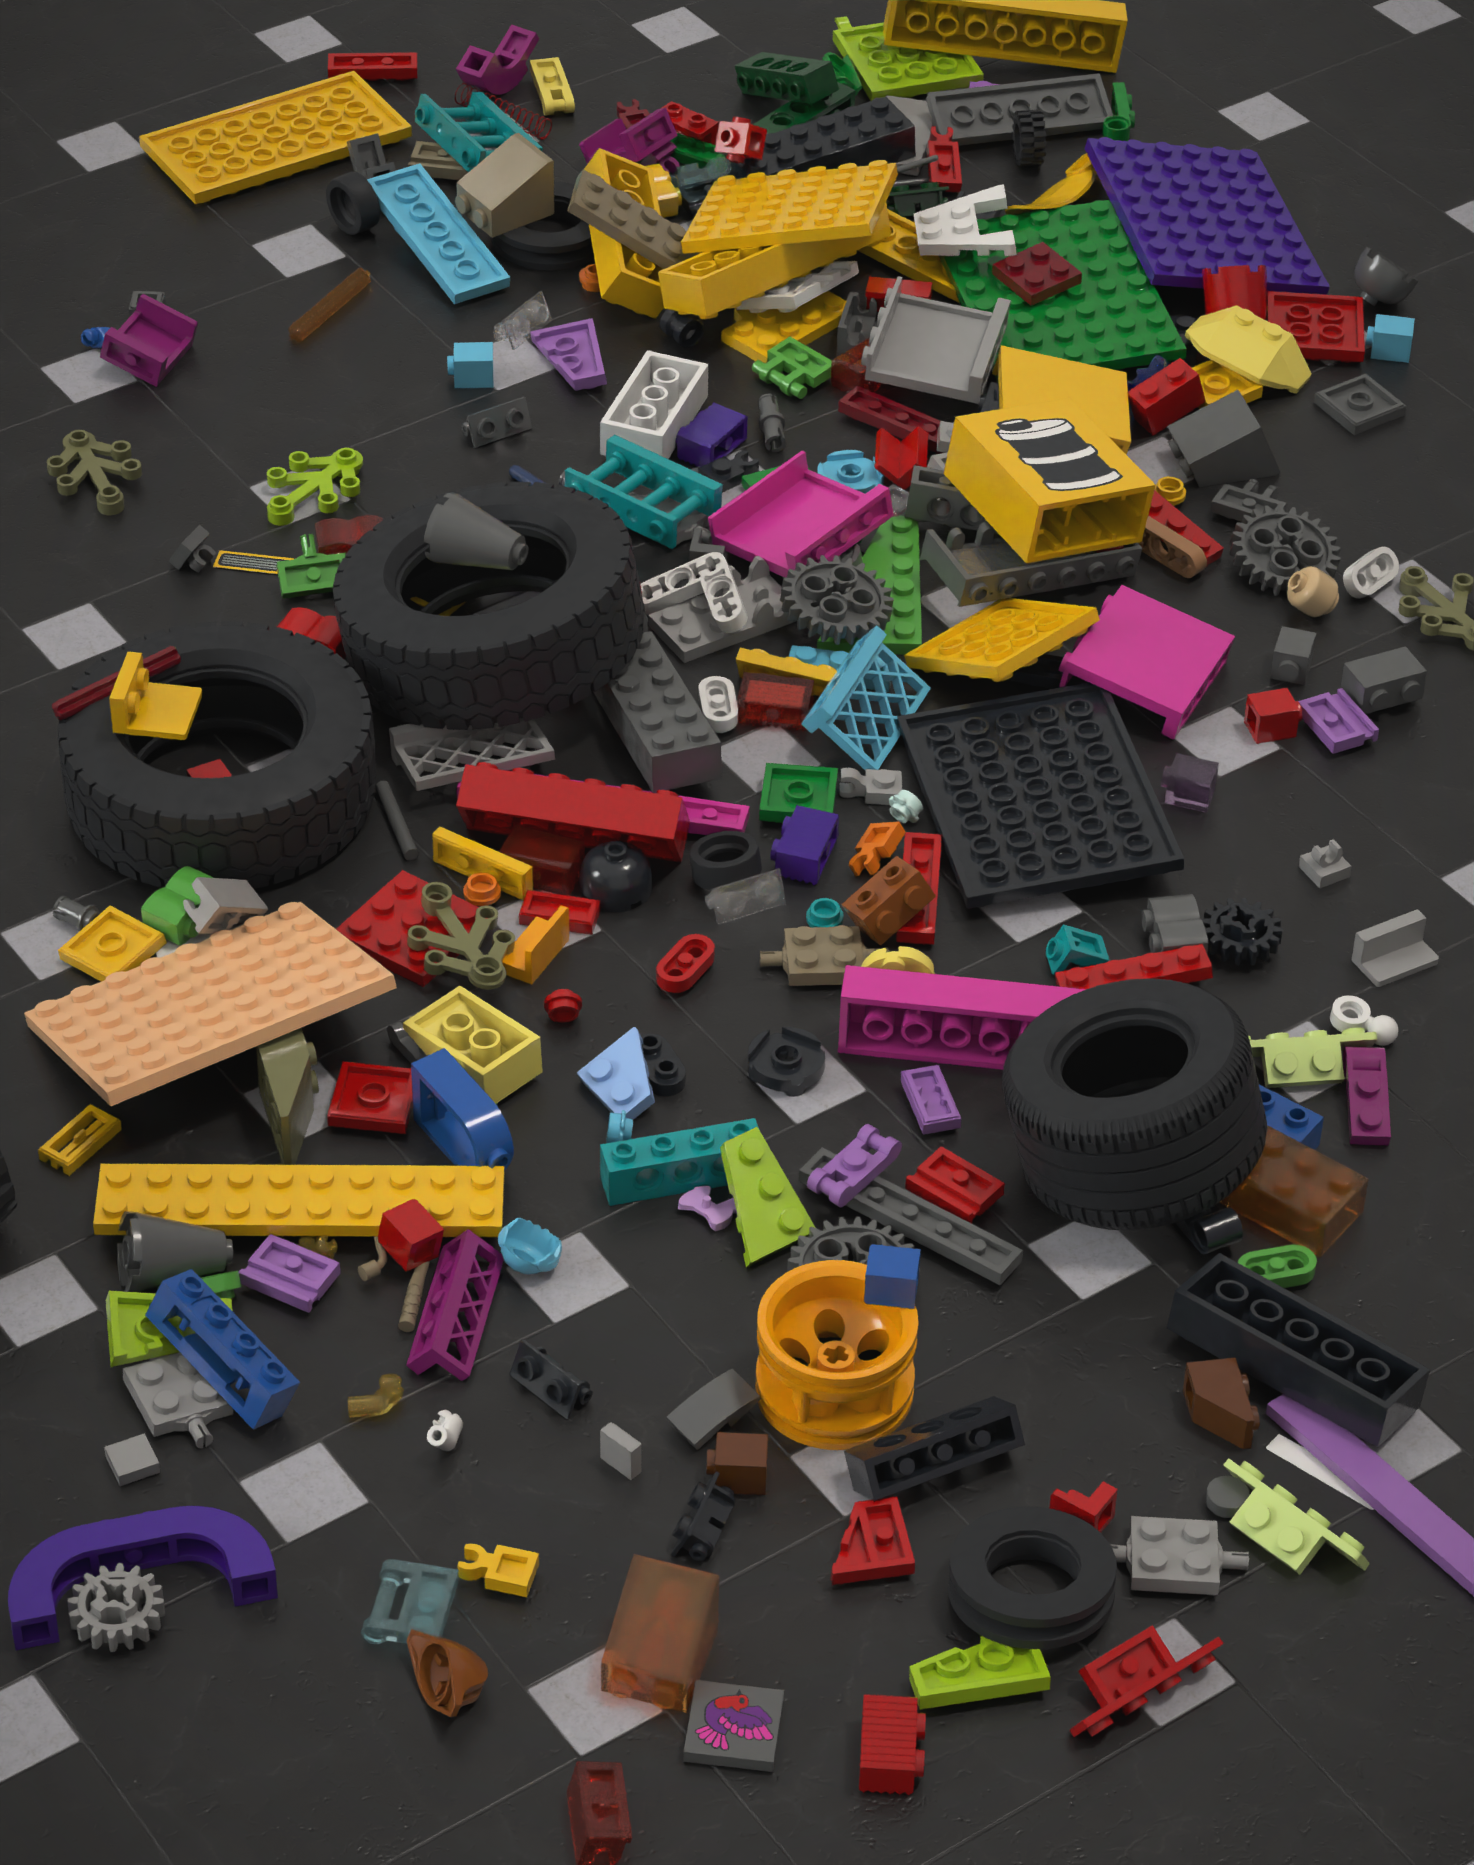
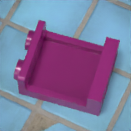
M665 107L657 109L627 130L621 118L615 119L581 141L579 146L587 164L599 148L637 162L678 135Z
M142 294L138 298L136 310L118 330L111 327L105 333L100 358L157 387L193 346L198 322Z

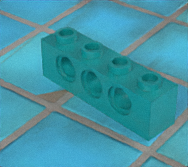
M751 1118L600 1144V1179L609 1206L687 1193L699 1186H710L711 1188L727 1186L728 1183L720 1147L724 1142L758 1127L756 1119Z

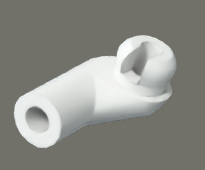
M441 1410L437 1413L440 1415L439 1420H433V1426L428 1430L427 1440L431 1445L441 1450L451 1451L456 1446L463 1428V1422L458 1414H451L448 1410Z

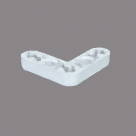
M712 552L641 583L646 615L705 593L712 615L721 631L725 633L736 632L743 628L748 620L747 612L732 571L721 553ZM689 579L685 586L674 588L679 581ZM729 588L725 595L714 597L715 593L720 589ZM731 607L733 615L728 617L725 609Z

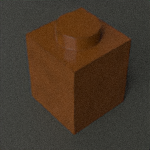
M717 1432L716 1449L707 1450L706 1475H713L716 1471L720 1474L715 1485L728 1487L733 1490L734 1494L766 1495L768 1434Z

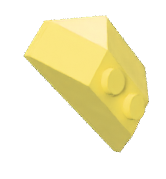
M1237 305L1200 316L1186 330L1184 335L1188 340H1191L1193 346L1203 356L1260 385L1276 389H1287L1289 392L1297 394L1310 380L1312 375L1293 334L1283 330L1279 325L1270 323L1254 315L1250 310L1242 309Z

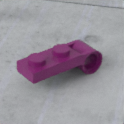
M1344 1047L1342 1062L1347 1089L1350 1144L1389 1145L1391 1128L1385 1048Z

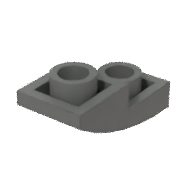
M730 1369L687 1398L667 1416V1419L698 1450L726 1423L732 1427L761 1400V1397L734 1369Z

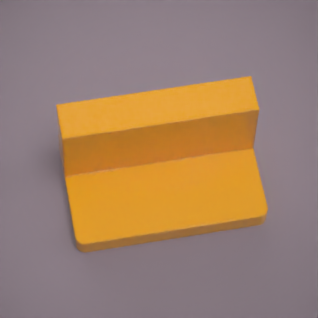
M561 905L549 920L535 917L515 941L514 951L504 956L502 963L506 969V975L531 985L535 982L569 941L568 907Z

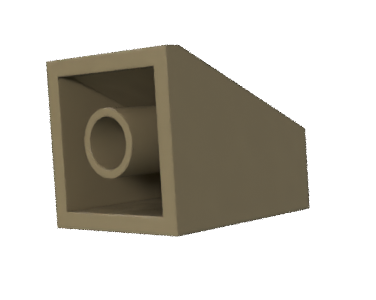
M520 133L513 134L457 182L456 207L461 214H464L478 228H481L492 238L553 215L554 161Z

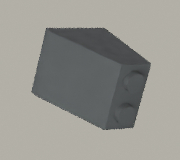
M1239 390L1167 426L1173 438L1167 442L1175 458L1177 459L1182 456V459L1178 461L1187 478L1193 476L1199 487L1276 476L1281 473L1261 426Z

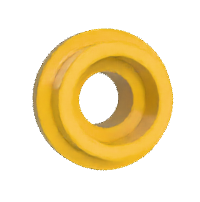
M1167 476L1157 481L1155 491L1173 506L1185 500L1186 489L1180 479Z

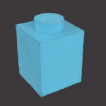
M1376 314L1375 326H1368L1366 345L1372 346L1370 359L1409 363L1415 318Z
M493 342L454 343V356H447L448 375H454L455 388H494Z

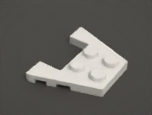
M1004 184L914 213L920 255L959 256L960 250H977L978 256H989L990 250H1004L1005 256L1017 255L1013 230L979 235L976 214L1008 209Z
M834 261L818 274L805 275L806 277L793 278L783 287L766 290L765 295L761 297L748 298L742 301V305L737 307V310L749 309L751 313H760L767 309H778L779 312L783 313L794 311L799 306L859 273L857 261Z

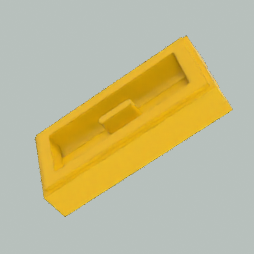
M90 1104L38 1149L39 1160L43 1162L51 1160L52 1167L58 1169L62 1166L63 1173L70 1176L122 1130L121 1120ZM97 1118V1120H96L93 1124H91L86 1130L84 1129V1128H85L86 1126H88L94 1119ZM72 1139H74V1140H73L68 1146H66L60 1153L58 1152V1151H59L61 1148H63L69 1141H71Z

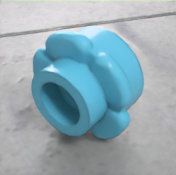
M622 1110L621 1114L610 1112L606 1143L631 1139L633 1119L626 1118L625 1110Z

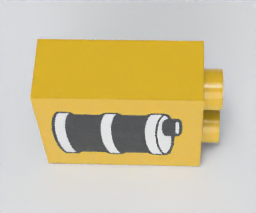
M1071 398L955 417L943 474L1025 563L1142 542L1155 484Z

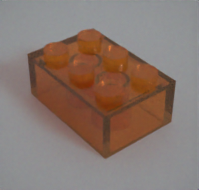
M1267 1125L1264 1150L1255 1168L1230 1195L1219 1203L1232 1208L1235 1212L1290 1242L1309 1248L1316 1256L1321 1258L1363 1213L1369 1179Z

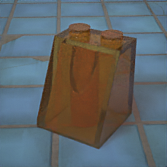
M634 1554L601 1661V1691L611 1693L619 1698H631L651 1703L662 1709L687 1712L693 1697L695 1682L700 1679L718 1632L719 1575Z

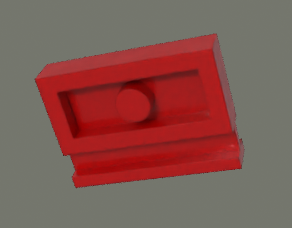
M942 1146L917 1167V1172L913 1176L909 1174L906 1177L905 1189L971 1224L976 1215L981 1216L1004 1195L1005 1186L1004 1182Z

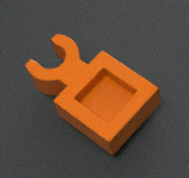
M899 821L870 823L855 847L857 854L849 861V867L855 876H859L864 868L867 869L870 875H874L880 868L879 861L882 858L891 857L896 851L899 842L906 833Z

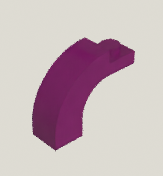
M511 24L494 53L470 45L458 64L456 71L461 80L467 85L496 95L505 94L517 86L528 71L526 61L538 43L539 37L536 32Z

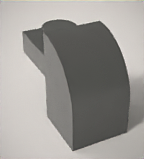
M378 133L346 141L353 172H358L366 179L396 171L394 162L386 163Z

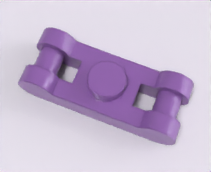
M865 1124L850 1144L822 1169L816 1168L810 1174L807 1180V1188L816 1194L824 1193L828 1195L830 1202L843 1207L898 1157L902 1143L891 1136L885 1138L879 1135L880 1132L877 1128L870 1124ZM871 1148L877 1151L874 1155L868 1152Z

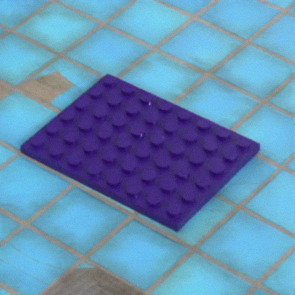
M1108 137L1087 139L1084 149L1151 285L1203 288L1202 269L1211 268V274H1218V267L1250 265V272H1258V266L1265 265L1267 268V292L1328 294L1330 286L1257 152L1250 149L1228 150L1219 146L1204 148L1193 144L1179 146L1170 145L1166 142H1157L1156 144L1143 143L1134 139L1119 141Z

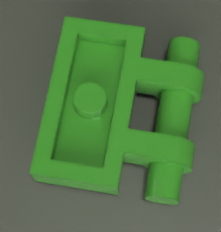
M788 337L767 351V363L756 360L752 365V371L757 373L762 381L767 384L774 383L780 387L782 393L788 396L794 395L799 399L804 398L807 394V388L802 384L806 383L815 388L837 374L835 362L792 337ZM782 371H785V372H787V373H789V374L786 376V375L782 374L781 372H782Z

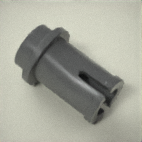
M67 896L58 898L53 907L62 911V913L53 911V916L56 919L76 926L78 931H81L100 914L96 906H84Z

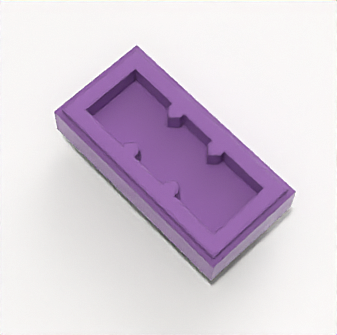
M939 1065L901 1071V1083L923 1135L961 1128V1116Z

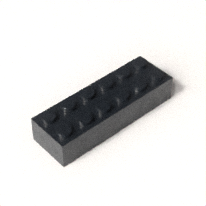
M886 96L875 98L870 102L855 107H848L843 111L820 116L818 119L803 124H796L776 133L766 134L762 160L745 158L744 164L726 161V155H724L725 175L731 173L735 176V179L747 178L749 174L763 172L766 176L777 175L778 172L787 169H793L796 173L808 172V169L817 166H824L826 170L838 169L840 165L855 163L857 167L869 166V163L877 160H885L887 164L898 163L916 157L915 125Z
M1218 1253L1185 1281L1174 1293L1167 1329L1217 1356L1219 1359L1236 1358L1238 1367L1243 1372L1376 1447H1379L1421 1406L1430 1373L1428 1367L1221 1253Z

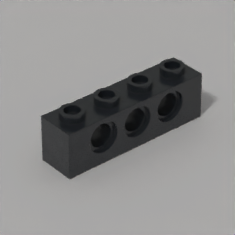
M992 1396L844 1451L853 1490L875 1501L1025 1445L1016 1405Z

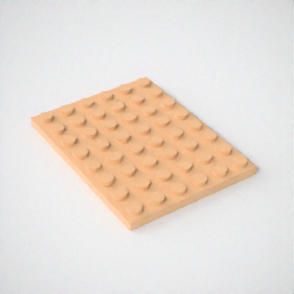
M290 902L283 904L278 908V911L268 915L251 917L243 925L231 930L216 931L210 935V938L196 944L181 945L174 953L164 957L149 958L143 961L139 967L129 971L112 973L104 981L92 986L77 987L69 995L57 1000L42 1001L34 1009L25 1012L24 1015L28 1027L110 1106H113L389 992L397 987L394 975L302 902Z

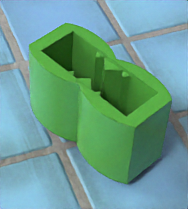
M190 866L181 868L171 877L164 888L157 890L146 900L141 908L143 923L164 933L165 939L177 945H182L191 938L196 937L199 934L195 930L197 925L185 911L183 901L185 899L194 902L195 907L198 908L201 899L195 893L191 884L197 877H213Z

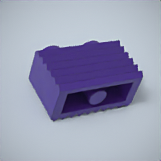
M713 402L712 406L709 405L708 409L700 411L693 422L690 421L689 425L679 429L676 435L677 457L679 460L683 459L685 463L687 461L691 465L694 463L696 467H701L720 457H726L747 439L748 417Z
M796 805L792 816H786L783 821L781 840L775 839L771 848L770 859L775 861V874L777 877L783 876L785 879L790 877L791 880L797 879L799 882L804 880L806 884L809 882L813 885L818 883L839 836V814Z

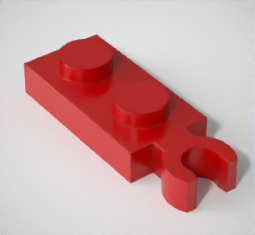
M932 126L926 148L927 157L937 155L938 160L928 164L929 183L939 182V187L949 186V190L945 192L959 193L962 187L958 142H952L953 129L947 127V133L941 135L936 132V126Z

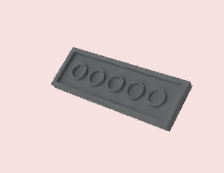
M1100 73L928 92L926 98L933 125L936 126V132L945 135L947 127H951L953 129L952 142H958V146L1013 140L1012 124H1014L1013 116L1015 111L1040 109L1044 116L1046 136L1103 129L1104 119L1113 116Z

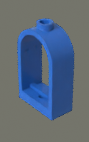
M445 1048L411 1063L413 1119L455 1166H489L490 1168L504 1166V1170L507 1169L514 1156L511 1133L500 1109L488 1094Z

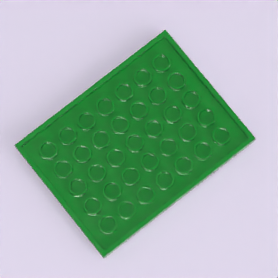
M1096 200L1085 204L1065 205L1053 209L1034 210L1014 215L1007 214L1002 217L977 219L979 235L1013 230L1016 253L1044 242L1082 272L1081 284L1032 306L992 274L993 264L1009 257L1005 256L1004 250H990L989 256H978L977 250H960L959 256L938 255L950 283L953 284L956 290V296L961 306L993 313L998 298L1011 300L1008 325L1000 347H1011L1113 370L1173 361L1179 358L1186 359V346L1155 286L1151 285L1110 200ZM994 375L995 380L998 383V375Z

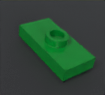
M677 133L678 136L671 140L677 147L671 157L680 163L714 174L725 165L724 154L715 152L716 145Z

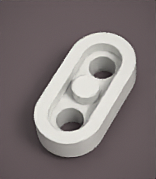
M1379 547L1369 551L1345 570L1343 582L1347 592L1355 598H1363L1375 593L1396 577L1399 571L1398 559L1395 553L1387 547Z
M711 676L703 679L698 687V700L701 711L714 732L724 733L732 730L738 723V706L733 683L721 676Z

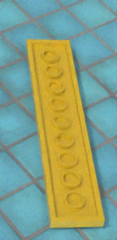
M101 1164L93 1221L94 1235H126V1231H118L121 1216L125 1211H134L221 1230L225 1233V1236H269V1234L275 1236L376 1237L379 1233L383 1212L411 1199H416L444 1228L443 1237H457L467 1229L479 1237H498L499 1232L503 1228L504 1166L490 1168L489 1166Z

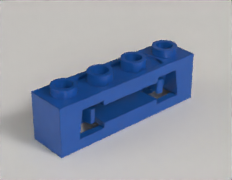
M192 1269L163 1280L145 1316L253 1430L282 1417L300 1384L299 1380ZM178 1315L182 1319L179 1328L185 1331L187 1327H190L195 1334L183 1337L168 1319ZM237 1381L235 1387L238 1390L249 1389L246 1402L230 1385Z

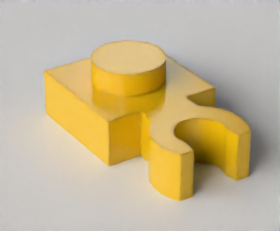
M465 1544L464 1558L475 1562L466 1563L459 1561L457 1565L458 1577L461 1579L473 1581L482 1577L485 1578V1589L527 1597L539 1567V1553L497 1544L494 1554L487 1553L480 1545Z

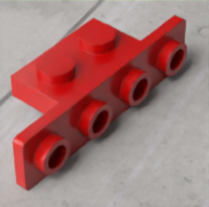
M1154 1626L1148 1627L1078 1671L1101 1709L1076 1724L1069 1731L1073 1737H1076L1087 1730L1090 1736L1093 1737L1114 1723L1110 1717L1111 1714L1122 1709L1127 1716L1148 1702L1144 1694L1156 1688L1161 1695L1182 1681L1178 1673L1190 1667L1193 1674L1214 1662L1216 1659L1212 1652L1224 1644L1220 1637H1217L1176 1662Z

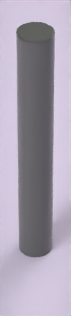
M380 781L376 784L375 789L406 860H414L418 857L419 852L389 783L387 781Z

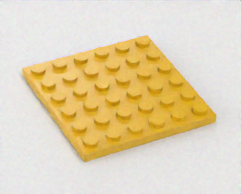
M877 160L869 163V166L857 167L855 163L840 165L838 169L826 170L824 166H817L808 169V172L796 173L793 169H787L778 172L777 175L766 176L763 172L749 174L747 178L735 179L733 175L719 177L711 186L681 241L682 252L687 254L871 236L898 176L896 163L887 164L885 160Z

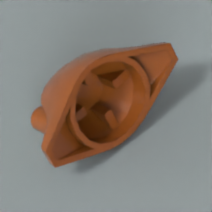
M411 1629L406 1641L422 1696L433 1709L449 1717L457 1716L460 1707L473 1703L478 1699L482 1686L488 1677V1668L485 1662L475 1652L453 1640Z

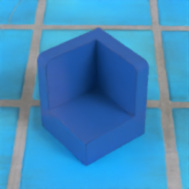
M870 1245L865 1274L864 1302L873 1305L914 1309L919 1280L921 1249Z

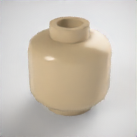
M1309 566L1295 572L1288 581V601L1301 612L1314 618L1328 614L1338 603V584L1334 578L1316 567Z

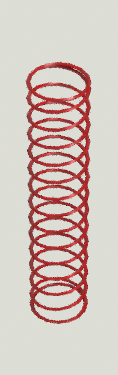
M467 85L466 87L468 88V91H467V95H466L465 99L462 101V94H463V91H462V93H461V103H458L457 100H456V93H457V90H456V92H455V102H456L457 104H459V105H463L464 103L467 102V106H468V100H469V98H470V96H471V93H472V90H473V89H476L477 92L482 91V92L484 93V91H483V90H479V91H478V89H477L476 87L472 88L471 85ZM495 95L491 96L495 97V104L498 99L501 100L500 109L502 104L507 102L508 106L505 109V114L508 111L509 105L512 104L514 106L510 118H512L515 108H520L515 121L516 124L521 111L526 110L523 122L520 125L522 127L529 112L532 113L529 126L527 127L529 128V132H526L527 134L530 133V135L536 136L541 140L550 134L552 122L549 118L539 117V114L533 115L532 111L527 112L525 108L521 110L520 106L515 107L513 103L509 104L507 100L502 101L501 98L496 99ZM538 115L539 118L533 131L535 130V135L530 132V125L533 117ZM541 118H544L545 120L541 122L542 124L545 121L542 130L539 132V129L541 127L540 124L538 128V134H536V128L539 124V120ZM546 120H549L551 126L548 133L544 137H540L539 134L543 131Z

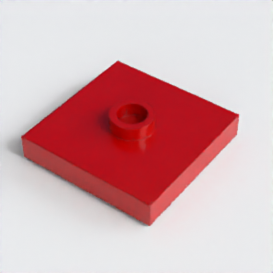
M343 1061L327 1115L328 1126L406 1134L413 1108L411 1068Z

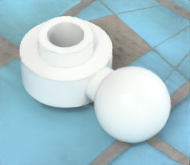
M1342 996L1334 1001L1330 1021L1338 1031L1342 1032L1349 1028H1364L1367 1032H1376L1377 1041L1375 1044L1380 1046L1393 1043L1398 1036L1396 1021L1386 1015H1380L1375 1018L1370 1016V1007L1364 1000L1355 996Z

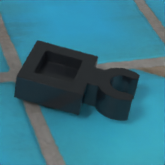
M744 450L738 452L732 460L723 456L698 468V473L723 484V493L742 484V476L759 472V460L756 458L748 462V451Z

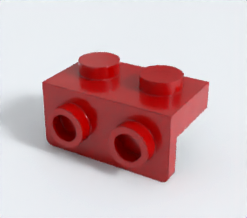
M672 101L662 107H666L676 133L716 145L718 121Z

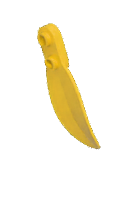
M1087 153L1082 155L1065 171L1066 177L1049 188L1034 202L1026 205L1008 206V209H1005L1006 215L1027 213L1034 209L1058 208L1079 199L1091 187L1097 174Z

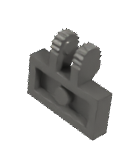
M1250 479L1243 489L1224 484L1212 500L1211 512L1228 519L1242 521L1244 514L1251 517L1253 509H1257L1263 514L1264 507L1267 505L1273 512H1276L1278 505H1281L1286 512L1287 503L1276 500L1278 487L1273 485L1268 486L1262 495L1257 494L1259 482Z

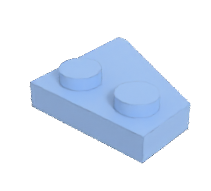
M635 1027L577 1072L581 1082L611 1113L621 1114L622 1110H625L626 1118L635 1119L655 1103L652 1086L648 1079V1065L642 1049L643 1040Z

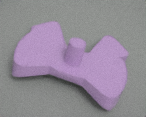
M710 1186L695 1187L681 1196L678 1209L692 1210L707 1219L709 1226L714 1231L728 1227L732 1221L733 1213L737 1214L734 1198L719 1204L711 1201Z

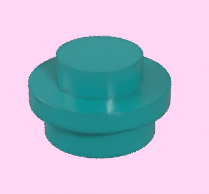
M817 899L807 910L806 921L810 927H835L843 924V911L840 905L833 899Z

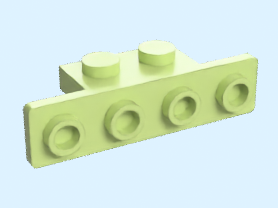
M1349 1028L1343 1030L1342 1034L1327 1035L1325 1030H1314L1304 1033V1037L1290 1038L1288 1033L1282 1032L1269 1034L1266 1036V1039L1251 1040V1036H1249L1253 1057H1262L1265 1088L1342 1083L1345 1077L1341 1051L1344 1050V1047H1372L1377 1041L1376 1032L1365 1033L1364 1028Z
M1229 1458L1223 1466L1233 1477L1239 1478L1248 1488L1253 1490L1230 1520L1231 1525L1299 1575L1324 1543H1327L1364 1571L1370 1565L1361 1554L1365 1548L1361 1543L1346 1532H1343L1340 1538L1328 1530L1331 1523L1314 1509L1310 1508L1307 1513H1304L1294 1504L1298 1499L1277 1484L1272 1490L1262 1483L1261 1480L1264 1478V1475L1251 1464L1243 1461L1239 1466Z

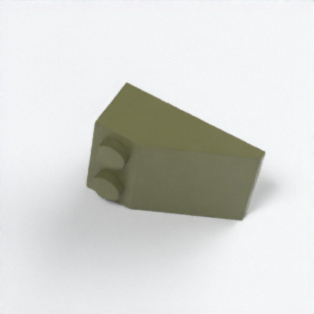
M302 1028L256 1046L259 1094L282 1165L296 1164L314 1111L313 1094L319 1093L315 1070L311 1071V1066L317 1065L315 1047L313 1042L306 1043Z

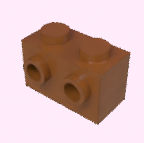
M896 856L841 905L854 924L859 926L860 931L881 946L931 902L936 895L916 868Z

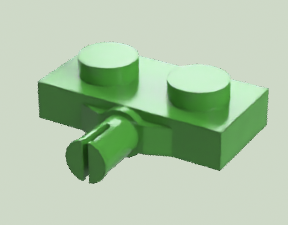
M306 534L300 536L303 555L294 560L279 561L276 565L282 599L333 592L335 574L342 559L345 558V553L331 555L317 553L314 535L308 534V543Z

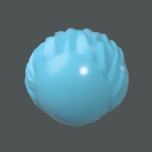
M516 1218L504 1226L498 1234V1244L501 1247L500 1252L504 1262L514 1271L535 1275L540 1272L550 1271L556 1268L562 1252L561 1240L555 1235L553 1236L548 1229H541L539 1224H533L532 1221H526L523 1218Z

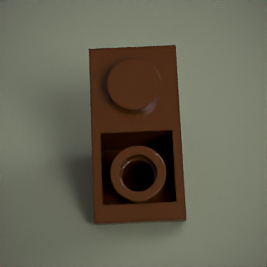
M1236 1358L1187 1362L1183 1393L1192 1422L1242 1449H1250L1253 1432L1259 1430L1260 1419L1257 1406L1250 1405L1249 1402L1250 1387L1246 1374L1240 1373Z

